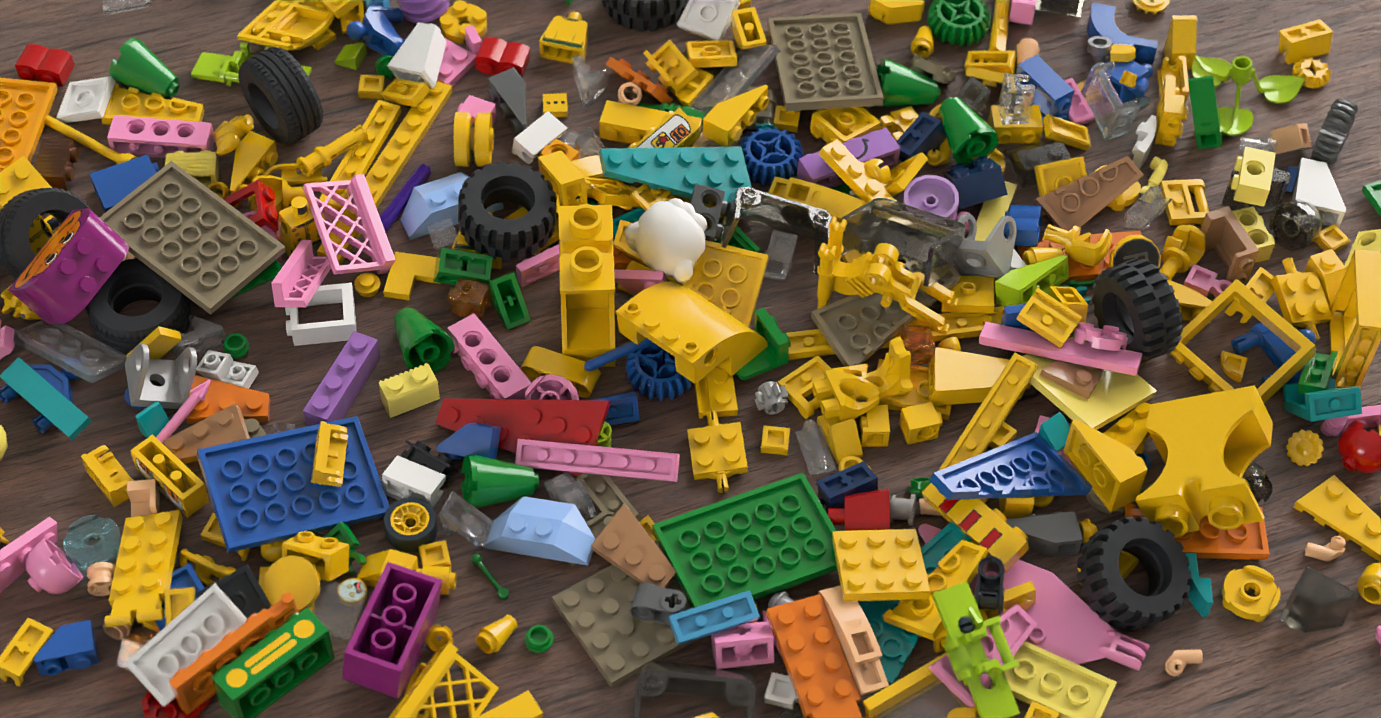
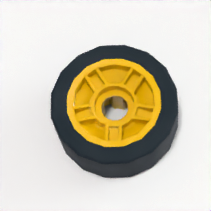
M402 498L392 503L386 510L383 519L386 538L391 546L399 551L417 552L419 551V546L432 543L437 535L438 527L435 510L430 503L420 498Z

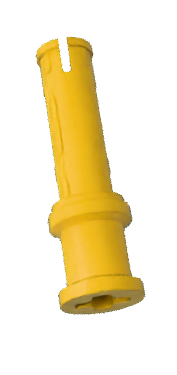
M358 125L324 147L317 146L311 154L304 158H297V165L305 177H312L315 171L322 167L327 168L330 166L332 160L367 140L368 133L362 125Z

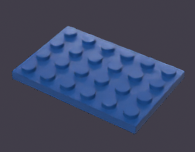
M358 416L326 422L327 424L340 425L347 428V434L345 435H348L342 487L311 483L316 437L320 424L197 449L196 455L228 553L287 540L303 531L317 533L330 530L339 522L346 523L348 526L385 516L386 510L390 506Z

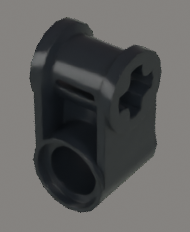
M987 556L978 565L974 599L978 609L997 610L998 613L1003 614L1004 564L998 557ZM993 571L997 573V575L987 576L985 573Z

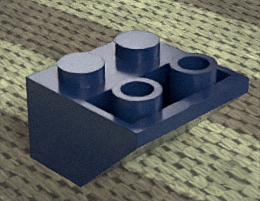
M987 156L975 158L973 163L968 165L963 163L954 164L949 167L948 171L943 172L944 177L954 184L958 191L959 209L1008 195L1001 166L992 158H987Z

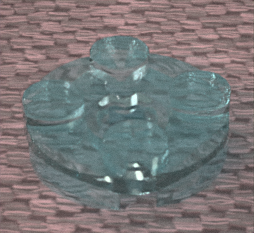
M87 515L73 522L68 528L69 533L66 535V539L64 537L63 540L65 552L69 560L84 571L94 563H109L118 557L122 536L118 525L108 517L104 519L98 518V515ZM92 537H93L95 540L100 539V540L97 542V544L92 545V546H91V545H90V546L88 545V544H89V540H88V539H90V538H92Z

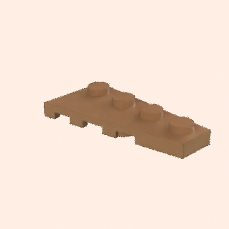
M1126 156L1100 168L1098 171L1085 175L1046 195H1042L1034 201L1038 206H1042V211L1057 228L1070 231L1074 226L1082 227L1144 174Z

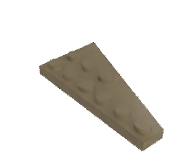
M947 258L937 261L932 265H927L923 269L912 271V273L921 272L949 290L959 282L960 275ZM918 289L915 297L917 302L929 308L937 301L934 297ZM874 292L872 295L869 294V296L861 298L859 295H852L816 309L811 313L812 320L844 367L864 363L915 320L916 317L902 310L899 302L892 300L890 307H883L880 304L883 295Z

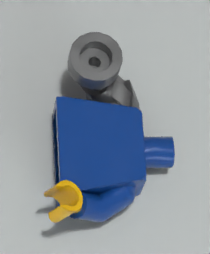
M1103 36L1090 38L1087 51L1093 56L1095 62L1092 81L1105 92V95L1121 105L1136 97H1143L1149 87V77L1153 75L1151 65L1148 63L1140 65L1133 60L1130 62H1111L1110 56L1107 55L1111 53L1112 41Z

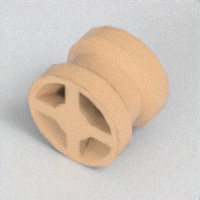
M98 562L87 568V578L90 579L87 588L91 595H110L115 571L113 564Z

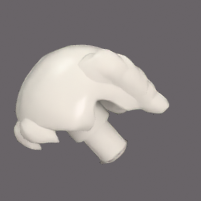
M674 198L669 201H660L651 205L642 214L638 222L626 227V243L632 250L637 252L639 258L652 270L664 271L665 276L673 277L676 282L684 284L692 277L693 267L705 250L704 231L707 229V221L702 215L695 213L694 207L690 203L683 202L681 199Z

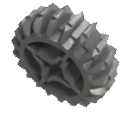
M1340 98L1333 102L1313 147L1312 155L1314 158L1329 164H1333L1337 160L1357 116L1358 105L1353 104L1352 101L1347 99L1343 100Z

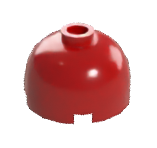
M1354 420L1343 430L1338 440V451L1343 458L1341 463L1351 472L1355 470L1366 474L1381 470V436L1373 429L1367 432L1362 429L1364 423Z

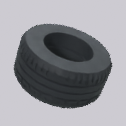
M269 47L241 64L238 78L244 97L259 123L272 138L281 144H293L320 128L324 117L321 101L310 78L290 53L280 47Z
M58 188L33 189L14 196L0 210V264L10 276L17 279L36 256L29 243V230L32 222L39 214L48 213L62 224L72 210L90 207L74 193Z
M138 258L122 261L86 306L91 328L97 341L110 352L127 357L126 355L158 326L179 331L182 338L188 330L192 318L189 298ZM138 300H154L159 302L152 311L140 316L118 314L125 306Z

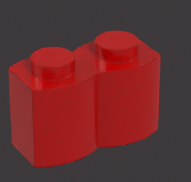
M485 37L476 55V70L484 74L496 75L515 68L521 78H523L530 61V47L517 42L507 43L495 37Z
M27 44L15 64L18 76L22 80L56 83L57 87H62L75 66L71 53L61 49H48L37 44Z

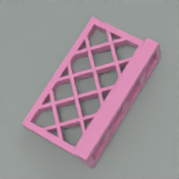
M364 174L354 175L352 180L305 184L303 190L333 274L374 270L377 271V274H387L395 262V257ZM337 189H347L349 199H344L336 194L335 191ZM313 191H320L328 196L325 202L316 198ZM330 198L343 206L340 212L327 205ZM346 208L356 214V221L342 214ZM322 210L335 217L332 224L322 218ZM338 220L351 227L348 234L334 226ZM353 230L364 236V243L350 236ZM330 232L343 239L340 246L330 240ZM346 241L359 249L356 255L342 248ZM361 251L371 256L373 262L367 263L358 258ZM339 253L351 263L339 266L336 258L337 254Z

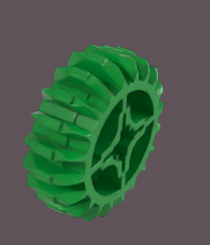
M933 0L932 5L928 9L927 22L936 39L941 38L942 43L950 42L951 46L955 43L962 47L965 43L968 46H971L973 42L978 43L981 38L985 37L990 28L991 15L988 5L984 4L983 0Z

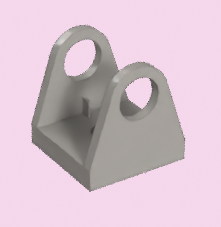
M971 214L961 215L944 239L941 247L960 273L969 276L999 278L1010 271L1017 231L1013 217H1001L985 241H975L977 229L975 218ZM966 221H968L970 227L967 238H965L963 233ZM1006 223H1008L1009 225V236L1007 240H1005L1004 238V227Z
M138 344L125 361L131 406L148 407L158 401L162 408L180 409L189 398L196 372L197 354L195 348L187 347L175 360L149 359L148 346L146 344ZM150 380L158 381L162 386H155Z

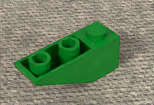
M1213 76L1188 79L1197 148L1199 150L1222 147L1221 121Z

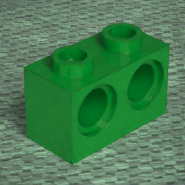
M442 247L436 258L434 282L485 290L490 281L493 256Z

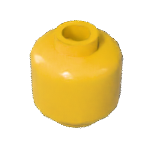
M1373 563L1367 566L1357 583V589L1361 597L1367 602L1381 605V563Z

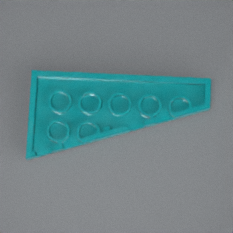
M741 146L601 149L598 153L602 174L605 177L628 183H643L649 185L648 188L658 190L661 188L669 190L673 195L691 199L695 184L725 191L723 200L728 201L726 209L732 211L734 208L746 211V214L755 216L757 213Z
M952 522L921 548L927 574H931L938 567V562L961 540L971 542V539ZM900 600L860 601L859 605L872 628L881 650L882 656L879 659L890 686L898 679L921 636L884 622L883 614L889 609L893 610L900 603Z

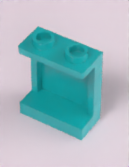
M1331 378L1327 390L1301 394L1298 393V383L1283 385L1284 410L1312 422L1362 414L1361 390L1358 386L1336 389L1335 379Z

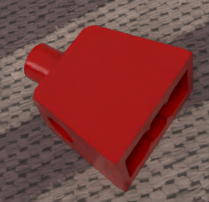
M881 489L845 496V508H828V517L833 525H845V531L890 530L889 489Z

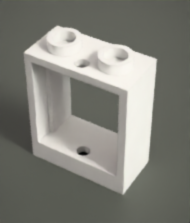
M352 283L319 286L307 305L343 303L344 320L299 324L298 307H285L286 315H290V320H286L287 336H292L294 346L348 341L353 332H357Z

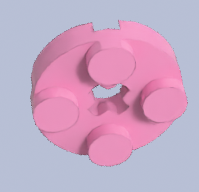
M1079 322L1078 327L1075 328L1073 340L1082 345L1084 340H1087L1093 348L1120 351V348L1126 349L1128 337L1126 333L1119 332V328L1115 326L1104 325L1103 329L1094 328L1093 324Z

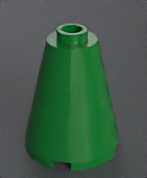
M131 38L120 47L118 51L122 54L118 60L113 58L109 68V76H112L115 82L150 94L152 92L161 94L162 98L165 99L170 96L174 97L180 89V84H178L179 78L145 44L136 38Z
M882 58L883 65H877L876 72L883 94V105L878 107L933 104L935 100L939 99L941 87L938 86L936 80L889 59Z
M950 97L942 102L939 113L953 159L956 163L968 165L973 163L975 158L988 157L995 150L999 142L996 131L960 98Z
M404 308L395 315L394 325L403 360L408 370H414L415 367L420 365L424 366L425 363L429 364L433 373L442 370L450 362V354L452 349L454 350L455 348L450 335L414 308Z
M474 454L465 455L462 473H465V482H461L463 503L467 509H477L522 498L523 496H531L534 490H537L539 487V476L537 473H534L533 468Z

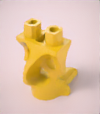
M901 337L890 340L889 352L886 353L882 366L873 372L867 373V364L825 370V378L812 383V392L815 399L829 397L828 400L821 401L820 408L824 419L838 416L840 422L852 418L855 419L877 406L879 399L884 396L899 395L912 391L913 385L910 379L911 354L909 351H906Z

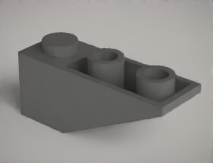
M511 68L488 78L489 88L487 89V94L490 101L497 104L501 116L508 119L514 134L518 133L519 135L527 128L526 85L516 69Z
M1058 511L1053 514L1040 516L1031 514L1014 519L1006 517L1007 520L1005 522L1010 527L1014 528L1017 526L1027 535L1026 541L1029 551L1049 557L1079 554L1083 538L1075 511L1066 513Z

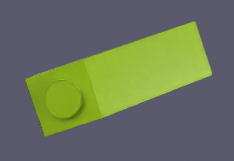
M1058 256L1009 271L995 281L996 304L1004 307L1026 304L1037 288L1048 294L1049 286H1059L1069 279L1068 256Z

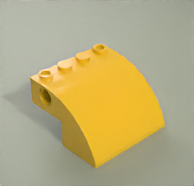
M675 281L652 285L635 295L615 311L619 333L637 345L648 338L675 357L676 371L694 384L698 383L716 367L726 370L729 375L733 376L768 347L767 341L760 334L682 283Z

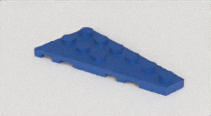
M1037 432L934 472L929 480L948 500L1088 495L1092 489V486Z

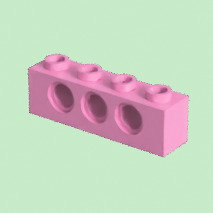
M114 116L107 136L110 148L120 154L131 153L135 156L148 154L149 157L166 158V153H175L176 151L191 153L209 150L212 152L215 143L212 135L214 133L212 123L130 116Z
M474 313L447 327L448 334L455 345L452 353H457L460 356L464 368L467 371L471 370L478 385L482 389L486 388L491 399H526L524 398L525 392L531 381Z

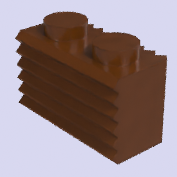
M41 138L35 169L52 188L68 190L69 181L73 182L75 177L73 163H77L79 160L78 148L74 147L72 139Z

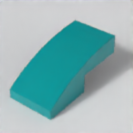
M1185 553L1184 557L1188 556L1190 563L1187 569L1191 571V582L1187 583L1190 586L1188 597L1202 617H1207L1213 604L1210 578H1199L1196 553Z

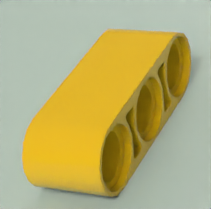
M533 346L520 367L521 371L530 381L550 374L564 377L574 385L581 398H588L591 395L601 375L598 368L590 372L584 369V361L538 346Z

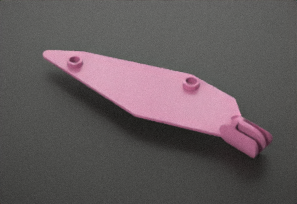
M922 524L918 528V533L926 544L942 529L929 524ZM1018 560L1006 573L1004 572V590L1030 580L1036 589L1035 603L1024 611L1037 623V626L1025 641L1078 665L1107 658L1137 671L1140 670L1150 645L1116 632L1105 621L1100 619L1099 615L1093 612L1054 573ZM993 571L985 573L987 576L997 575V573ZM978 573L969 585L973 595L975 594V586H977Z

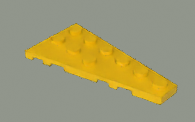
M620 220L613 243L614 246L648 267L639 258L637 252L632 250L626 243L625 229L633 223ZM705 240V250L693 267V275L683 285L750 328L769 256ZM666 276L667 280L675 281L673 277Z

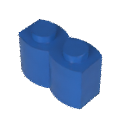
M1011 205L1010 211H1005V216L1013 217L1016 223L1017 231L1014 246H1038L1042 224V206ZM1006 223L1004 227V237L1008 239L1009 225L1008 223Z

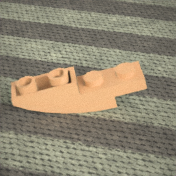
M841 585L819 591L818 594L822 595L859 695L864 696L888 687L889 684L879 659L882 656L881 650L858 601H844Z

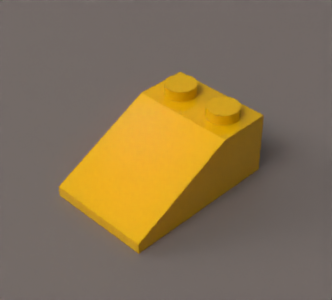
M1078 420L1072 421L1063 453L1081 476L1092 486V490L1110 512H1113L1135 501L1140 493L1148 470L1143 459L1137 457L1131 448Z

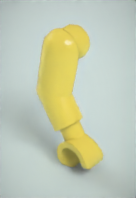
M1156 156L1150 164V168L1154 172L1148 180V186H1144L1140 190V193L1144 196L1139 199L1146 203L1152 202L1156 194L1155 189L1159 187L1168 169L1167 161L1165 159L1161 160Z

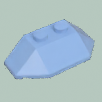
M459 172L414 187L400 219L409 240L459 224L458 196L462 189V184L468 177L471 178L470 176ZM502 202L489 206L486 211L492 213L504 209Z
M523 496L492 521L483 546L487 549L588 566L593 553L591 545L596 539L575 504Z

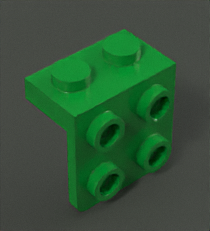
M764 307L754 311L755 329L752 330L765 338L768 347L736 372L742 380L789 363L790 339L785 332H781L773 315L770 316Z

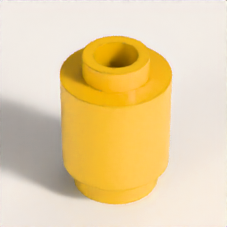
M423 566V568H416L415 570L441 579L440 595H450V591L456 589V573L451 572V567Z

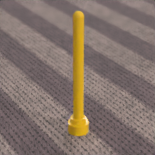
M51 116L45 117V125L116 162V164L138 158L131 153L120 154Z

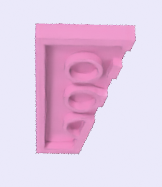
M48 517L0 550V593L26 571L28 554L43 538L44 540H50L54 544L58 542L57 522L51 517Z
M1018 604L1001 614L1000 618L1002 621L999 622L1013 656L1037 626V623ZM986 627L987 636L981 639L986 656L989 660L996 658L1001 665H1004L990 629ZM947 654L928 667L968 707L975 706L968 685L965 686L963 681H957ZM987 674L981 675V684L988 689L992 684L991 678Z

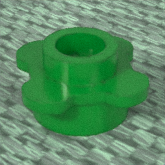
M917 477L910 479L911 485L907 486V490H909V493L916 494V497H923L922 492L930 485V478Z

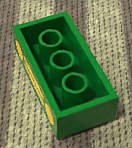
M308 607L300 613L293 614L284 625L277 630L268 632L262 641L253 647L246 648L237 659L230 664L223 665L216 671L215 675L212 676V680L220 705L232 718L257 717L335 659L329 630Z

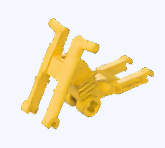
M833 216L828 226V244L822 243L818 251L820 266L817 268L819 275L817 309L830 304V297L834 291L844 295H859L861 298L877 292L883 295L880 302L883 307H890L892 300L899 302L902 310L931 326L935 332L946 334L950 325L944 324L945 317L917 302L915 297L918 289L942 302L945 306L954 308L959 300L956 297L953 298L955 292L945 288L921 272L912 273L904 269L905 265L902 262H897L899 256L898 249L888 243L878 244L874 254L867 252L862 256L854 258L852 263L841 262V253L844 250L842 245L843 232L846 228L847 220L842 219V222L838 223L837 218Z

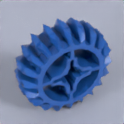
M768 126L765 130L757 127L755 132L749 131L747 137H743L739 144L742 147L749 178L752 177L753 183L761 181L764 186L765 183L772 184L774 177L789 180L790 177L793 178L794 175H797L799 158L803 157V148L801 147L800 140H796L794 134L788 135L787 129L781 132L778 130V127L774 130L769 129Z
M654 342L629 353L627 356L625 371L627 372L628 383H631L633 391L639 390L641 397L649 394L650 401L654 397H659L661 402L664 397H669L673 400L674 394L682 397L684 390L689 391L691 383H693L676 371L675 357Z

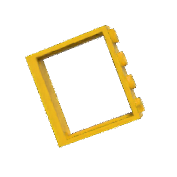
M1355 249L1330 308L1333 317L1329 321L1330 355L1332 351H1338L1337 362L1331 377L1335 379L1336 388L1361 386L1381 342V252Z
M1236 279L1183 328L1181 340L1170 354L1176 359L1178 364L1184 363L1196 380H1203L1207 383L1211 393L1234 389L1185 345L1226 306L1235 300L1296 352L1257 389L1263 403H1265L1315 356V344Z

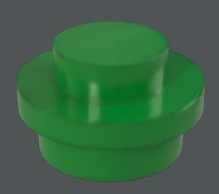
M390 55L381 56L375 65L377 74L385 76V79L395 76L387 66L393 58Z
M239 333L229 335L223 343L224 353L230 354L233 359L244 357L250 350L248 339Z
M544 625L531 627L525 635L526 647L534 653L546 652L553 645V634Z

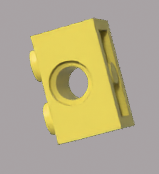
M1245 147L1243 155L1237 156L1234 171H1238V175L1234 174L1231 189L1235 190V201L1264 207L1270 191L1276 153Z

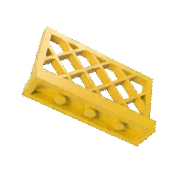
M448 642L436 651L388 718H417L416 714L419 710L429 709L430 718H437L435 708L449 707L450 718H456L455 706L468 705L469 718H477L499 687L457 654L458 648ZM453 663L462 668L464 680L451 681L449 668ZM471 683H480L488 690L482 699L473 700ZM465 684L467 700L454 702L452 686ZM445 686L448 703L435 704L434 689Z

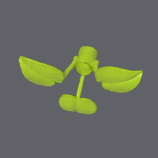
M1195 55L1191 67L1193 78L1213 76L1215 88L1220 86L1222 81L1228 82L1230 78L1237 84L1234 108L1228 106L1218 108L1222 133L1229 136L1244 134L1253 125L1254 118L1252 112L1248 109H1239L1241 86L1247 84L1251 77L1258 92L1265 93V99L1276 104L1292 101L1304 83V78L1286 75L1266 76L1258 81L1255 68H1252V60L1246 56L1236 57L1231 65L1222 59L1205 58Z

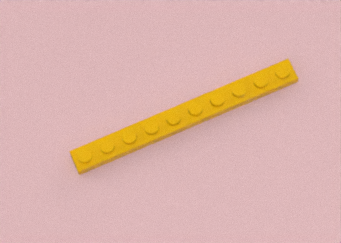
M437 81L434 88H429L430 92L424 97L423 102L416 107H411L365 177L376 209L453 93L451 85ZM347 208L342 213L353 221L357 220L356 214ZM340 220L334 225L347 234L351 227ZM353 230L350 236L358 239L361 233ZM332 232L329 233L330 240L340 246L343 239ZM346 241L342 248L350 252L353 245ZM322 243L317 250V255L327 257ZM339 253L336 256L339 265H341L345 257Z
M1004 306L994 307V313L955 312L939 314L945 317L944 324L950 325L946 334L935 332L931 326L916 318L892 339L901 337L904 346L938 342L950 337H957L958 339L978 337L982 332L985 322L1001 325ZM819 329L786 333L791 343L789 347V360L835 354ZM888 341V342H887L883 347H881L880 349H882V348H889L890 341Z

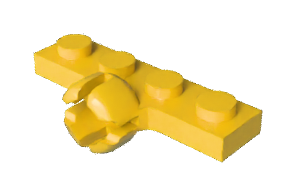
M838 139L820 150L818 155L861 200L866 202V205L884 224L886 221L893 222L895 216L901 217L905 210L883 187L890 180L888 165L881 169L878 167L883 164V160L874 158L861 163Z

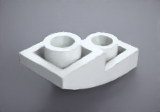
M1153 115L1146 123L1141 122L1136 130L1138 138L1132 154H1134L1133 162L1139 169L1148 158L1154 139L1157 121Z
M211 350L207 351L196 368V372L205 378L248 389L259 374L256 365L233 361L230 354Z

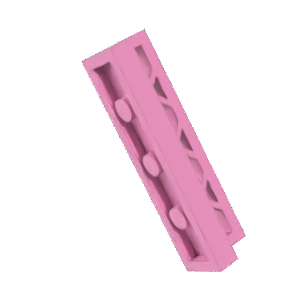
M311 240L300 241L272 281L275 307L306 308L330 271L331 266L328 257L313 256Z

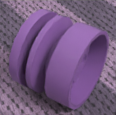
M398 0L403 17L412 23L433 21L441 17L450 5L449 0Z

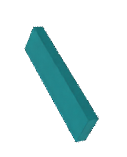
M19 357L0 375V378L72 441L92 422L87 415Z

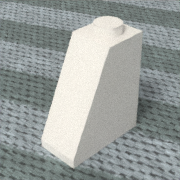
M418 22L387 65L396 78L426 83L428 88L435 87L447 43L441 34L440 28L431 23Z
M1301 158L1294 183L1289 217L1328 226L1335 224L1339 228L1345 215L1346 207L1327 163Z

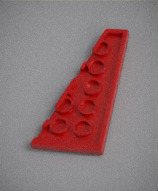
M444 398L435 424L453 431H458L467 423L474 422L501 427L498 447L516 453L518 439L596 446L611 401ZM565 471L578 477L583 474L578 472Z

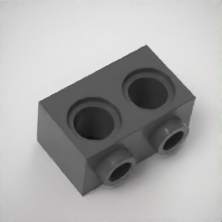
M695 184L690 204L694 207L695 213L702 215L706 219L709 230L704 231L705 240L713 242L715 238L719 239L723 224L718 222L720 215H725L728 201L723 200L725 191ZM709 201L714 207H706L703 202Z

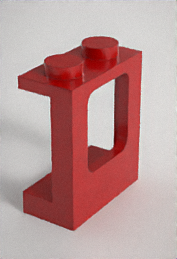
M258 179L223 199L231 206H234L255 194L257 212L248 219L260 228L267 226L274 233L279 230L278 213L275 207V193L271 187L265 186Z

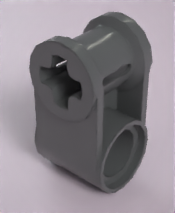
M640 583L637 587L630 613L640 620L653 621L670 626L668 620L670 614L673 615L686 611V598L678 590L659 587L651 583Z

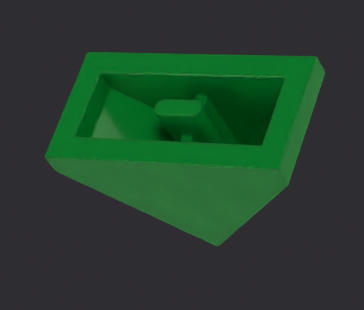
M514 272L489 281L491 305L506 330L531 321Z

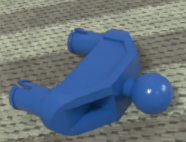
M371 4L362 23L359 21L349 23L346 30L347 34L354 40L363 37L367 46L382 55L394 57L406 39H402L397 35L390 22L400 23L403 18L402 10L399 7L383 8L379 4Z
M1262 323L1253 325L1250 328V332L1231 340V346L1238 355L1255 346L1261 347L1277 369L1296 353ZM1304 329L1299 331L1313 344L1316 343L1315 333L1311 330ZM1301 369L1285 384L1298 383ZM1274 373L1262 377L1260 380L1261 385Z
M75 360L64 362L61 366V372L47 364L29 365L73 403V392L69 381H74L82 375V366L79 362ZM8 384L0 388V399L5 404H9L11 400L19 395ZM42 414L32 420L33 425L41 433L46 432L53 425Z

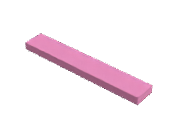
M985 322L979 337V344L1133 376H1137L1142 360V353L1124 349H1120V351L1091 347L1089 342H1084L1082 345L1069 338L1059 348L1034 331Z
M518 439L515 464L537 469L677 482L680 454Z

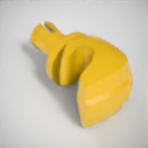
M259 175L253 179V182L258 179L265 186L272 188L276 196L275 207L277 213L288 208L295 197L300 196L306 199L303 190L304 186L290 187L287 184V180L268 175ZM253 194L248 197L251 211L257 210L256 196Z
M1050 224L1047 225L1043 239L1064 245L1065 254L1069 255V258L1088 266L1098 265L1106 257L1112 244V234L1107 229L1101 239L1096 244L1090 243L1091 233L1080 235L1081 227L1074 226L1072 230L1066 231Z
M1179 225L1173 232L1172 237L1168 236L1165 241L1161 255L1164 264L1160 269V273L1165 274L1168 280L1171 281L1177 272H1186L1194 264H1197L1205 252V234L1195 226Z

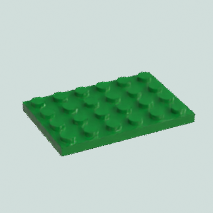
M804 473L652 525V532L665 557L674 567L675 576L692 608L750 590L753 600L838 570L832 543V533L836 529Z

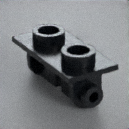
M407 440L405 441L411 447L408 451L404 450L400 457L422 466L426 464L428 465L427 468L446 475L444 485L450 480L451 476L449 473L451 470L458 473L451 466L453 461L440 453L437 457L429 453L431 448L418 440L415 445Z

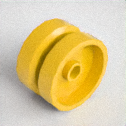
M456 112L454 118L455 166L468 167L472 160V151H474L475 163L478 167L492 163L494 129L492 128L491 113H477L474 128H472L470 113Z

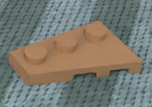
M1056 360L1042 369L1040 375L1088 400L1105 370Z
M235 403L163 441L168 450L183 464L198 461L197 449L250 439L241 409Z
M625 503L591 545V549L639 583H651L667 588L675 577L674 567Z

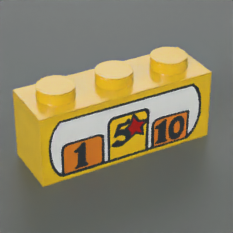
M679 107L674 112H668L657 127L648 129L643 139L637 144L632 143L628 148L689 147L700 138V130Z
M153 434L130 450L136 469L147 480L156 479L159 491L187 518L210 502L205 483Z

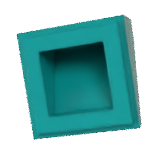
M158 401L135 416L139 430L146 438L152 434L157 437L170 421Z
M1058 412L1040 425L1038 434L1058 453L1065 447L1070 426L1062 413Z

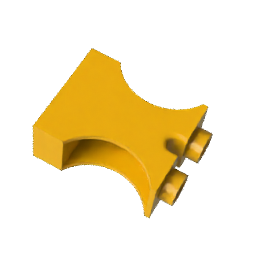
M583 204L579 206H558L562 354L584 362L615 349V276L612 205ZM615 360L601 367H615Z
M1255 385L1150 404L1146 428L1166 465L1159 478L1147 490L1136 497V503L1144 517L1149 519V523L1156 521L1162 524L1163 530L1169 529L1175 535L1173 538L1185 535L1187 532L1198 531L1200 521L1206 515H1208V520L1213 526L1224 530L1235 529L1241 524L1264 521V515L1246 480L1242 478L1249 464L1264 450L1271 447L1273 422Z

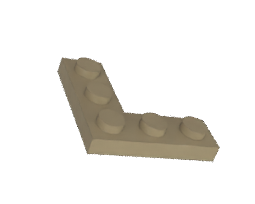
M583 473L576 478L580 487L601 512L586 522L595 539L624 503L639 522L642 520L639 513L608 475Z

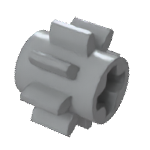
M768 381L760 385L758 392H755L757 397L755 402L758 410L765 409L766 413L773 415L785 408L789 395L784 385L779 387L776 382Z

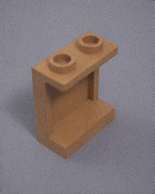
M1229 206L1207 212L1200 230L1205 234V251L1213 248L1216 250L1228 268L1225 280L1233 283L1238 279L1242 284H1246L1249 281L1259 253L1258 248Z

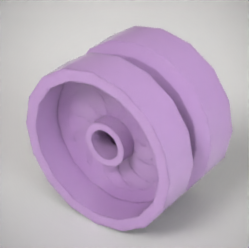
M924 175L915 178L904 191L902 208L905 211L902 214V219L904 214L909 215L910 218L915 214L920 220L922 218L926 219L929 225L935 228V233L938 234L939 238L945 237L953 228L955 218L957 217L959 194L954 184L946 178L937 175Z

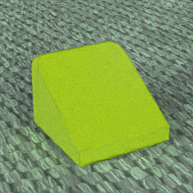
M365 43L345 45L334 63L357 70L367 55Z

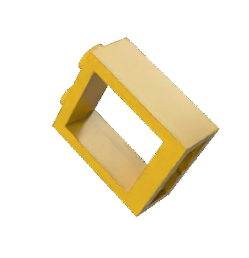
M562 151L538 157L539 171L545 176V180L550 181L553 191L556 193V217L558 219V206L588 204L585 177Z

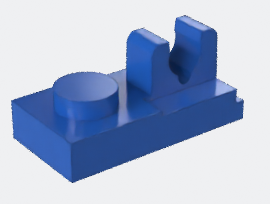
M635 392L593 399L611 401L605 422L609 425L640 421Z

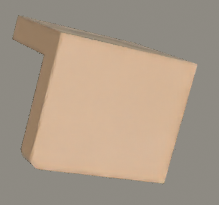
M1307 123L1270 131L1276 154L1312 147Z
M156 479L127 482V492L131 501V517L160 513V492Z

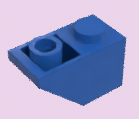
M477 422L467 423L437 445L436 451L444 452L445 456L450 459L460 460L461 456L471 454L496 459L501 427Z
M90 620L62 625L34 656V662L40 676L57 675L62 671L85 669L91 665L99 664L96 634Z

